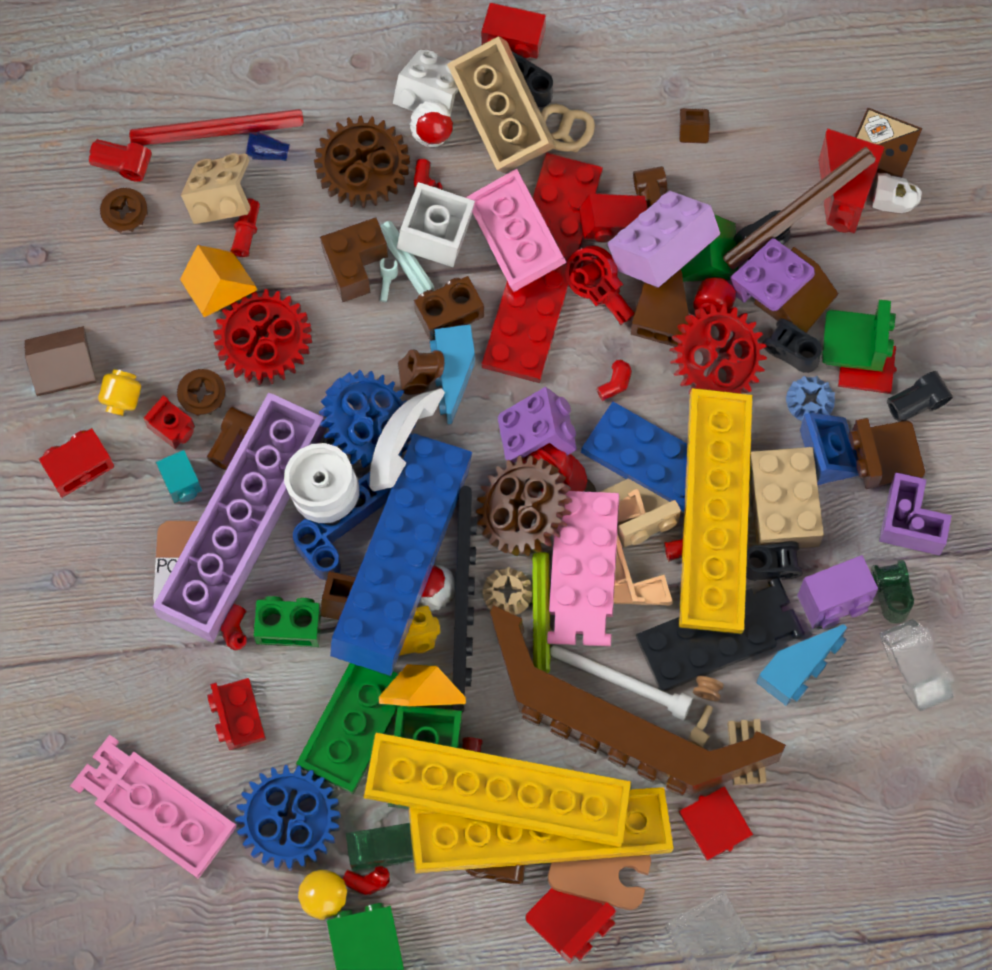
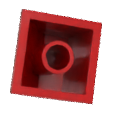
M827 128L818 160L821 180L864 147H867L876 159L869 167L824 200L826 224L839 232L855 234L883 154L884 146Z

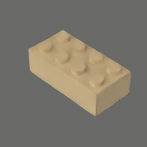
M498 36L447 64L497 171L507 173L557 147L507 41Z

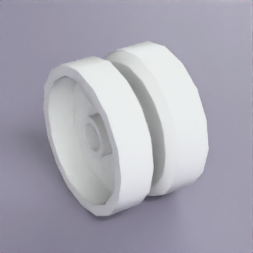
M326 443L308 445L298 450L290 458L286 466L284 484L298 512L306 519L317 523H331L345 517L355 507L359 497V482L347 455L338 447Z

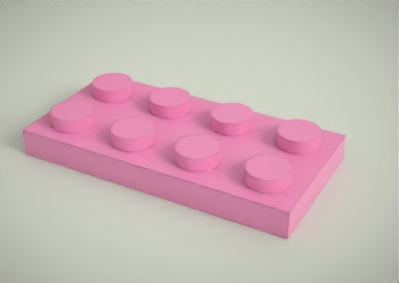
M517 169L465 197L475 201L472 213L513 292L567 263Z

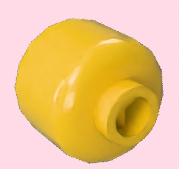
M113 369L112 374L104 375L98 400L101 404L107 406L106 412L123 416L124 411L136 409L141 392V383L136 380L137 375Z

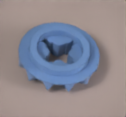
M803 376L796 382L794 381L790 386L786 396L787 407L790 413L800 421H803L804 415L809 412L830 415L835 405V392L832 391L828 382L820 380L818 376ZM817 392H819L816 398V402L818 404L810 402L802 406L806 399V395L804 393L812 395L813 393L816 394Z

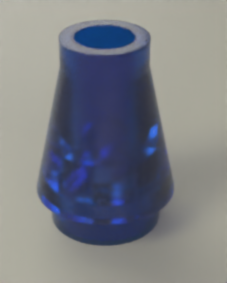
M259 131L257 134L250 132L246 154L252 157V160L287 161L290 144L283 143Z

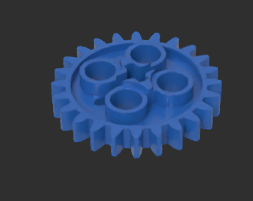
M358 370L354 375L349 372L343 378H338L325 391L327 395L321 400L325 407L319 411V414L327 417L320 423V426L329 428V432L324 437L333 438L335 441L332 446H340L342 452L346 455H351V464L361 459L362 468H365L372 463L375 447L382 429H384L392 415L408 400L402 401L400 399L404 393L403 390L397 392L393 390L394 381L386 385L384 384V375L375 380L373 371L364 376L362 371ZM354 431L359 434L360 438L356 436ZM412 433L409 434L400 453L398 454L400 457L403 455L402 453L408 449V442L412 439Z
M284 765L283 774H278L277 770L272 767V777L267 778L263 773H260L259 776L262 783L258 785L250 781L249 784L253 792L251 794L247 792L241 793L247 803L237 804V809L244 813V815L236 817L235 821L237 824L245 825V827L239 829L237 833L239 837L248 836L243 842L245 849L255 846L251 852V856L254 859L263 854L262 864L264 866L272 859L274 860L276 870H279L282 862H286L289 871H292L294 862L297 861L304 869L306 867V858L309 857L316 863L318 862L315 854L317 851L324 854L328 853L324 845L325 842L335 843V838L330 834V831H340V827L332 822V820L341 818V813L331 809L336 807L339 802L336 798L328 799L334 791L332 787L322 789L325 784L323 777L315 782L313 781V770H310L303 776L302 768L299 765L294 773H290L288 765ZM296 790L297 795L292 805V813L296 819L289 820L286 842L284 845H280L285 829V823L281 816L288 815L291 792ZM272 793H283L285 799L280 805L272 806L268 803L269 796ZM311 798L316 801L315 808L310 812H303L299 809V805L304 799ZM265 824H276L277 831L273 836L264 837L261 835V829ZM304 829L308 831L309 837L304 843L297 844L292 841V836L297 830Z

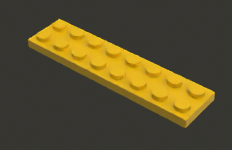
M693 388L690 392L679 627L739 634H742L744 631L753 395Z
M376 733L363 798L621 847L623 844L631 781Z
M664 787L630 790L623 844L621 847L409 807L408 810L415 874L671 853L674 850Z

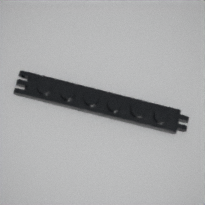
M469 486L461 487L459 493L452 683L464 696L465 687H471L472 668H466V656H472L473 637H467V625L473 626L474 607H468V595H475V577L469 576V565H476V547H470V536H477V517H471L472 489ZM453 704L451 710L462 711L463 714L464 704Z

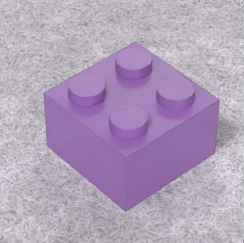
M860 555L805 577L797 596L812 629L819 626L827 629L838 624L841 617L850 614L853 618L867 612L878 587L863 555Z

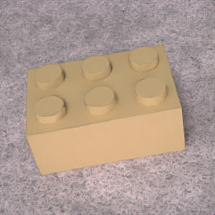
M813 447L752 451L750 454L749 480L757 545L793 541L799 543V548L819 547L824 533Z

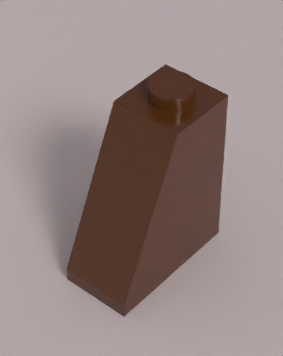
M681 269L659 288L644 282L632 321L631 335L678 347V343L672 339V336L682 335L677 326L679 324L688 325L685 316L689 315Z

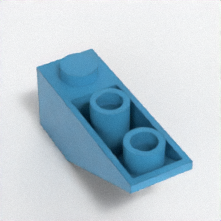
M471 325L434 329L435 340L430 341L431 352L440 350L444 356V371L441 377L435 380L436 387L442 386V390L445 392L439 403L440 415L446 414L447 424L453 423L475 365Z
M844 624L778 651L760 673L756 683L785 706L792 699L798 702L808 689L805 682L811 675L817 678L828 664L824 659L830 651L836 654L847 639L843 635L847 627Z

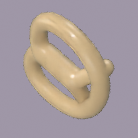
M550 104L540 112L545 123L548 116L552 113L563 115L558 131L551 133L557 146L553 148L555 150L573 151L576 153L593 136L595 130L594 119L583 110H569L561 104ZM574 119H581L586 123V130L580 139L574 141L569 136V132Z

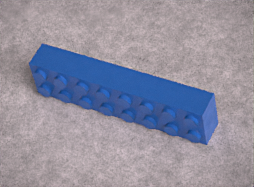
M415 433L413 434L403 459L406 465L390 491L332 636L331 657L389 676L392 675L457 505L460 489L464 486L468 476L472 458L471 451Z

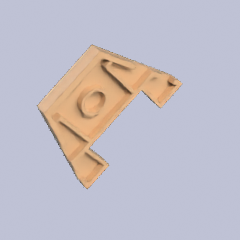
M639 489L631 491L626 498L619 502L618 526L646 513ZM617 534L614 604H673L665 575L632 583Z

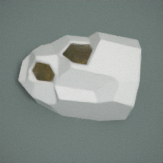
M878 173L875 180L872 207L882 211L905 213L911 211L919 204L922 191L905 178L891 176L887 173Z

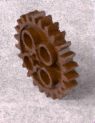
M359 116L357 123H353L350 117H348L347 126L345 127L337 122L336 132L330 129L326 130L328 139H319L322 148L315 149L316 157L318 158L314 159V165L317 168V179H322L320 181L321 188L329 187V197L338 194L340 204L348 198L350 207H353L356 201H360L362 208H365L367 200H371L374 206H377V198L379 197L386 202L389 201V191L393 194H398L396 184L405 185V177L403 175H409V167L407 165L410 164V155H407L408 145L403 144V135L395 136L396 128L394 126L386 130L385 120L375 125L373 116L369 119L368 123H364L363 117ZM364 141L373 142V144L369 146L361 145V143ZM340 155L348 156V158L345 160L335 159ZM380 163L389 164L386 168L376 167ZM356 177H361L364 179L362 182L359 183L351 182V180Z
M518 456L517 464L509 459L507 460V469L505 470L497 466L498 476L496 478L491 475L487 476L491 484L490 486H481L486 495L485 497L477 498V501L482 503L483 507L476 510L477 514L484 517L477 522V525L484 528L482 536L490 539L489 544L496 548L498 547V550L506 554L509 552L517 557L519 553L530 556L531 549L541 553V543L549 547L552 546L549 537L553 535L560 538L561 535L557 530L558 526L567 527L568 525L562 520V517L571 515V511L567 510L565 505L573 502L570 497L564 495L571 488L563 483L566 477L558 472L559 469L552 464L549 465V462L542 458L538 460L533 456H529L528 460ZM516 485L515 491L511 494L512 488ZM544 488L542 495L538 497L539 491ZM510 515L508 522L504 524L505 518ZM537 518L536 524L531 528L533 520Z

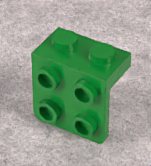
M879 299L875 315L839 310L827 311L822 362L832 366L882 371L886 357H892L894 340L889 339V331L894 330L896 313H890L891 301Z

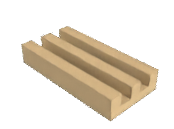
M754 719L753 721L741 720L740 722L728 721L727 723L729 745L737 743L736 729H741L742 741L749 739L748 728H753L754 734L756 731L761 733L760 719ZM765 767L758 770V777H753V772L746 774V778H740V776L734 778L733 785L766 783Z

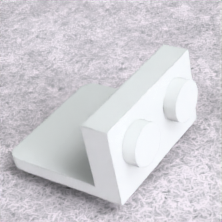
M419 50L399 73L392 104L414 111L419 104L432 100L445 104L451 116L455 95L459 91L447 66L453 60L438 56L430 50Z

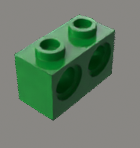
M267 596L265 600L256 601L253 635L256 644L319 648L321 628L320 603H315V600L310 598H297L296 602L284 601L283 598L277 596ZM276 614L281 617L276 625L269 626L264 623L269 615ZM301 616L312 618L311 623L306 627L296 625L297 619Z

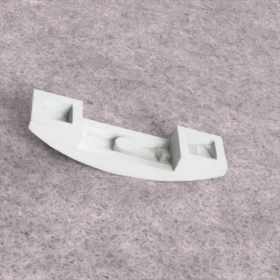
M442 389L422 393L411 398L389 419L378 439L372 458L370 488L373 491L391 488L395 485L406 465V462L398 454L417 420L434 414L445 394Z

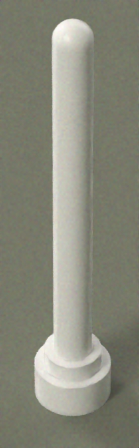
M554 645L550 648V655L667 706V710L672 712V716L684 721L690 710L694 697L684 693L680 695L676 693L674 695L668 694L560 646Z

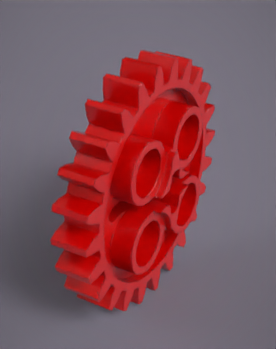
M265 289L262 296L258 297L255 291L252 293V298L248 299L245 296L241 298V303H232L231 311L227 309L221 310L225 319H216L217 327L220 329L213 331L215 339H218L214 342L216 350L220 351L218 353L219 360L225 361V369L228 371L234 368L233 373L236 378L244 373L246 383H249L254 376L257 378L258 385L262 384L264 377H268L269 382L274 384L275 375H279L282 380H285L284 371L289 370L294 374L296 373L294 363L304 365V358L301 354H310L309 346L306 344L312 343V336L307 334L312 329L310 323H305L308 320L307 313H300L301 305L297 303L291 306V296H287L282 301L280 291H277L273 297H270L268 289ZM257 314L266 315L261 321L252 320ZM278 316L279 318H277V319H276L275 321H273V323H272V320L274 319V317ZM282 329L291 330L287 336L277 335ZM238 338H249L248 342L243 345L235 344ZM254 351L251 357H247V355H250ZM271 352L274 354L269 360L260 359L263 353Z
M713 304L706 306V312L703 308L696 309V317L692 314L685 316L688 325L679 324L677 326L682 335L672 336V339L678 343V347H673L669 350L677 354V358L671 360L670 364L679 365V369L675 371L674 376H684L680 386L691 385L689 394L692 388L742 394L741 391L744 393L752 391L749 383H759L755 373L765 371L763 367L758 365L759 361L767 360L766 356L759 354V350L767 346L766 344L758 343L757 339L763 333L753 332L757 323L756 321L746 323L747 313L737 316V307H732L727 311L726 304L718 305L716 310ZM713 325L719 331L717 340H714L710 334ZM730 332H733L732 338L729 341H727L729 339ZM736 343H738L742 348V355L740 358L737 357L734 352V347ZM696 350H699L703 356V361L700 365L694 359ZM709 367L707 376H704V371ZM720 368H723L726 372V380L724 382H721L718 378Z

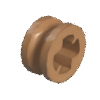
M698 676L696 679L698 687H695L692 693L705 700L719 701L721 695L718 692L723 690L724 684L710 677Z

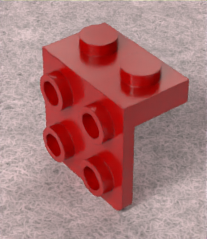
M551 888L528 911L525 920L554 950L571 964L575 958L581 961L591 951L593 946L590 943L598 934L604 937L616 924L613 920L616 910L608 902L603 905L596 901L559 892Z

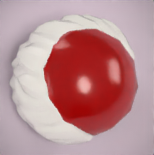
M425 101L423 104H419L411 115L409 125L412 136L421 145L426 147L442 145L453 131L450 111L445 104L440 102Z
M433 565L418 607L428 605L432 612L450 603V599L454 597L455 581L449 569L441 565Z

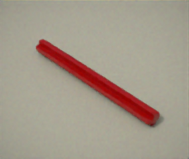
M295 109L136 128L130 130L129 137L131 143L150 145L301 127L304 124L302 110Z

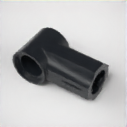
M932 371L919 378L910 388L888 398L887 404L893 418L898 422H902L927 409L934 411L944 406L953 398V395L938 371Z

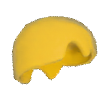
M316 870L308 874L301 882L298 892V899L302 909L307 915L319 920H325L336 915L345 905L347 896L344 880L330 870Z

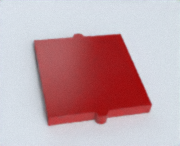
M893 346L892 357H886L882 371L840 367L838 387L891 394L893 374L897 371V368L894 366L896 346Z
M725 786L705 797L703 795L699 796L698 801L679 811L706 861L726 850L731 852L734 848L733 846L753 836Z

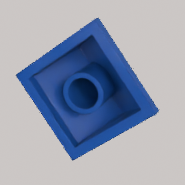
M811 412L803 417L800 433L805 448L813 447L817 485L859 476L857 471L858 457L856 449L853 450L850 444V430L846 417Z

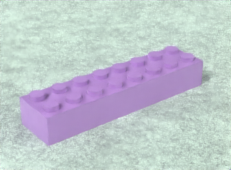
M268 392L153 605L157 617L205 640L214 642L221 625L238 597L290 498L284 484L286 466L290 458L298 450L311 444H319L326 430L325 427L320 426V423L324 421V417Z

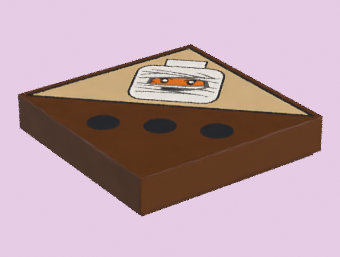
M867 108L855 137L884 146L877 173H887L891 176L902 178L923 128Z

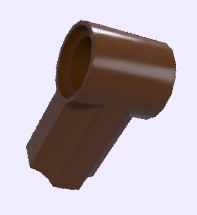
M659 166L633 171L636 195L646 197L648 209L667 192L668 187L664 167Z
M232 406L227 411L221 424V432L207 455L208 461L223 470H227L255 417Z

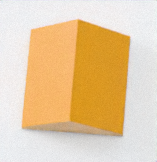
M197 245L180 278L181 283L204 318L257 291L255 284L233 253Z
M407 664L379 696V704L400 706L466 704V697L438 666Z

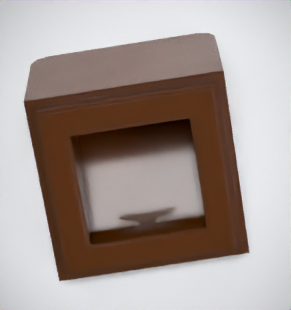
M680 109V142L708 143L710 131L709 110Z

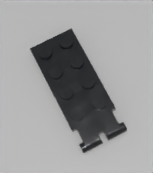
M775 578L769 581V588L753 593L752 588L745 590V618L742 634L679 627L680 617L637 633L636 639L658 689L666 692L696 680L698 676H706L773 649L777 646L776 640L792 634L794 639L804 636L805 632L794 609L785 612L781 609L791 602L780 579Z

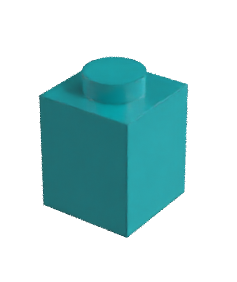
M185 450L156 462L174 504L179 501L188 502L194 499L197 493L202 491Z

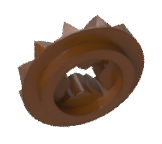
M118 188L105 196L100 206V215L102 221L109 229L117 230L120 234L122 231L128 230L133 232L134 228L143 225V221L146 215H148L147 203L143 195L131 188ZM127 202L131 213H126L125 217L121 219V215L117 210H122Z
M197 369L187 373L180 380L177 388V398L186 412L193 413L198 417L202 414L211 415L214 410L221 408L222 402L226 397L225 384L222 378L217 373L208 369ZM204 383L207 393L211 394L204 395L203 400L199 403L197 395L193 393L199 392Z

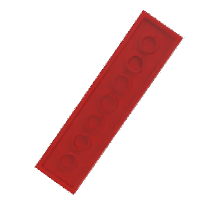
M546 153L533 194V200L567 262L569 257L581 247L584 235L580 206L589 194L597 193L603 167ZM566 263L513 292L507 281L482 361L483 369L536 383L541 382L569 287L565 277Z

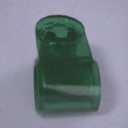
M898 560L897 564L883 567L872 565L871 574L878 587L877 594L884 618L891 623L904 622L914 605V597L905 561ZM900 601L904 604L905 609H894L890 602Z

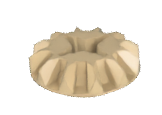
M510 567L502 570L496 569L493 574L486 578L483 587V599L490 610L495 605L511 614L518 615L527 609L532 600L531 582L522 571H517ZM507 581H510L512 590H517L516 593L511 594L509 603H506L504 593L499 592V589L505 588Z

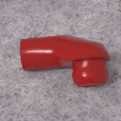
M418 159L416 161L414 187L416 188L419 182L443 190L440 182L436 184V181L429 177L431 162L426 159Z
M236 604L232 605L220 628L226 645L232 650H240L247 643V637L243 634L240 623L247 611Z
M378 866L375 867V871L361 876L347 869L342 879L346 887L363 895H371L386 888L390 882V872L386 867Z

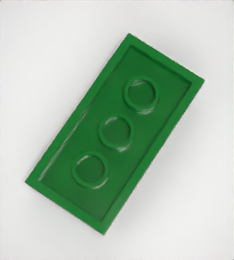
M349 663L296 762V766H301L302 770L306 772L313 770L315 776L323 777L325 781L354 794L370 764L375 734H385L397 712L398 705L379 704V696L396 678L398 673L393 671L392 675L389 676Z

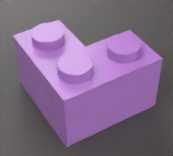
M895 473L890 484L879 542L940 556L946 546L952 515L921 509L927 479Z

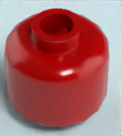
M707 278L698 287L693 300V307L695 310L703 308L706 312V306L714 304L717 310L718 305L726 304L728 311L734 305L736 291L723 278Z

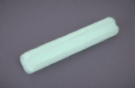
M391 221L381 224L380 227L388 248L419 295L427 290L435 291L433 283L415 256L397 249L399 232Z

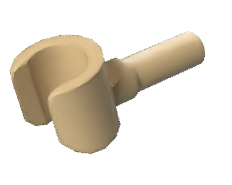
M705 706L700 721L691 731L688 738L689 742L702 748L710 738L703 730L712 713L713 708L711 706Z

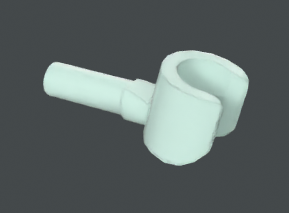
M385 258L380 261V275L383 279L379 301L387 302L391 280L395 279L398 275V267L395 260L394 267L386 269Z

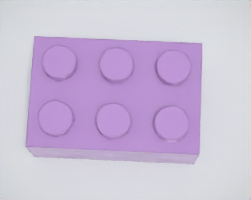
M668 191L607 244L619 272L659 288L720 235V231L711 205Z

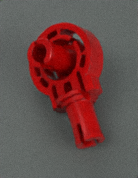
M586 246L577 250L569 257L565 266V277L574 293L580 297L589 298L595 307L605 304L620 326L635 315V312L619 294L621 292L619 289L624 284L617 277V266L612 255L607 250L599 246Z

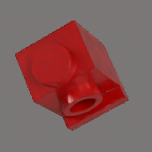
M164 395L143 417L147 428L174 449L181 443L185 444L194 433L195 425L192 418L172 404ZM172 418H174L175 422L171 425H168L167 423Z

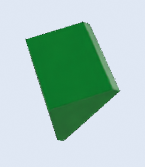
M714 214L720 235L681 268L683 282L703 281L714 277L731 280V276L739 270V266L731 269L724 261L723 255L737 245L733 240L736 235V223Z

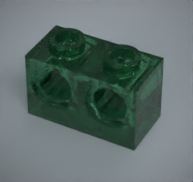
M410 823L345 833L350 867L353 872L374 869L378 866L387 867L414 862Z

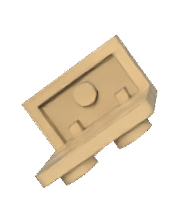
M232 153L220 159H203L194 165L181 193L193 224L247 215L251 207L240 184L250 161L247 154L238 155Z
M626 479L601 491L605 493H619L620 502L628 496V493L639 489L646 513L618 526V536L623 548L631 544H640L647 540L649 536L659 531L665 532L675 527L679 523L681 513L676 500L669 502L630 479Z

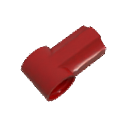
M96 139L90 148L89 163L92 166L118 172L122 177L130 181L141 182L147 171L152 152L147 147L137 143H129L127 146Z

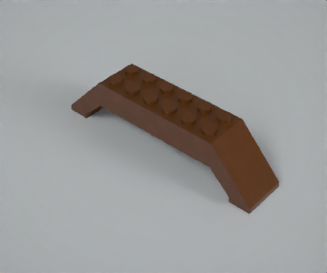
M493 605L490 615L519 712L523 714L522 719L535 726L543 723L551 728L550 732L564 740H568L570 736L580 742L579 746L590 753L596 754L599 750L609 756L608 761L622 768H625L626 765L632 766L638 770L637 775L650 782H654L655 779L665 782L667 784L666 789L679 796H683L684 793L694 795L733 780L736 777H741L747 773L779 762L786 745L758 731L755 732L751 739L708 751L534 667L523 639L525 631L522 618Z

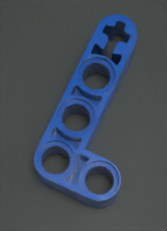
M370 472L358 480V498L365 500L363 506L354 507L345 517L340 519L337 525L329 526L325 523L304 519L293 530V541L297 552L315 575L322 580H327L329 571L334 573H340L341 571L340 557L332 543L386 504L392 487L373 491L370 488ZM306 534L316 537L310 544L300 542V539ZM329 557L334 560L332 566L328 568L318 565L319 561L323 558Z

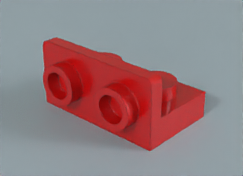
M246 678L218 686L217 682L210 684L212 693L208 694L207 698L211 712H218L220 723L215 724L219 742H226L228 749L233 750L266 740L250 679Z

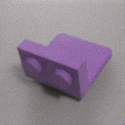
M772 238L731 276V280L736 291V297L743 303L753 296L770 310L776 311L811 280L815 272L811 265L779 241Z
M544 387L501 412L498 416V423L505 459L515 463L518 456L524 458L548 443H551L560 451H564L567 455L576 451L577 447L574 438L576 431L571 424L569 415L571 408L567 400Z

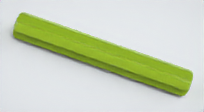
M536 552L532 555L533 666L549 673L550 644L547 642L548 631H550L549 554L546 552Z

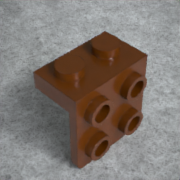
M868 418L855 421L852 431L849 432V439L852 449H856L858 457L857 471L859 477L863 478L866 489L890 485L895 473L918 478L924 477L925 468L912 422L906 420L870 427Z

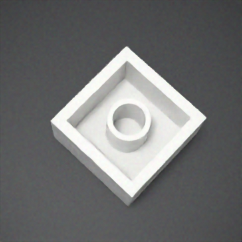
M418 182L400 229L397 249L454 267L471 220L475 201Z

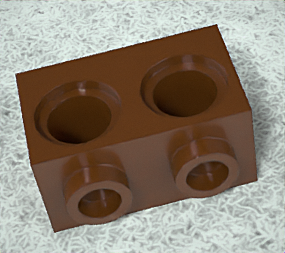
M469 276L462 279H451L444 287L435 291L427 290L414 300L415 313L430 341L435 340L434 329L468 325L484 318V304ZM461 296L469 299L463 304L454 301ZM431 309L442 311L437 316H431L427 313Z

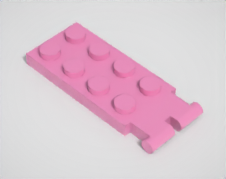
M568 491L564 495L570 497L573 502L566 504L565 508L571 511V515L562 517V520L568 525L567 527L558 526L557 530L561 536L560 538L554 536L549 613L550 615H555L554 631H548L547 642L548 644L576 645V634H583V645L611 646L612 634H606L607 617H613L620 496L619 493Z
M109 735L92 757L100 763L99 767L95 769L86 764L70 787L79 794L85 789L97 798L94 804L199 879L237 828L236 824L135 752L129 757L116 747L119 741Z

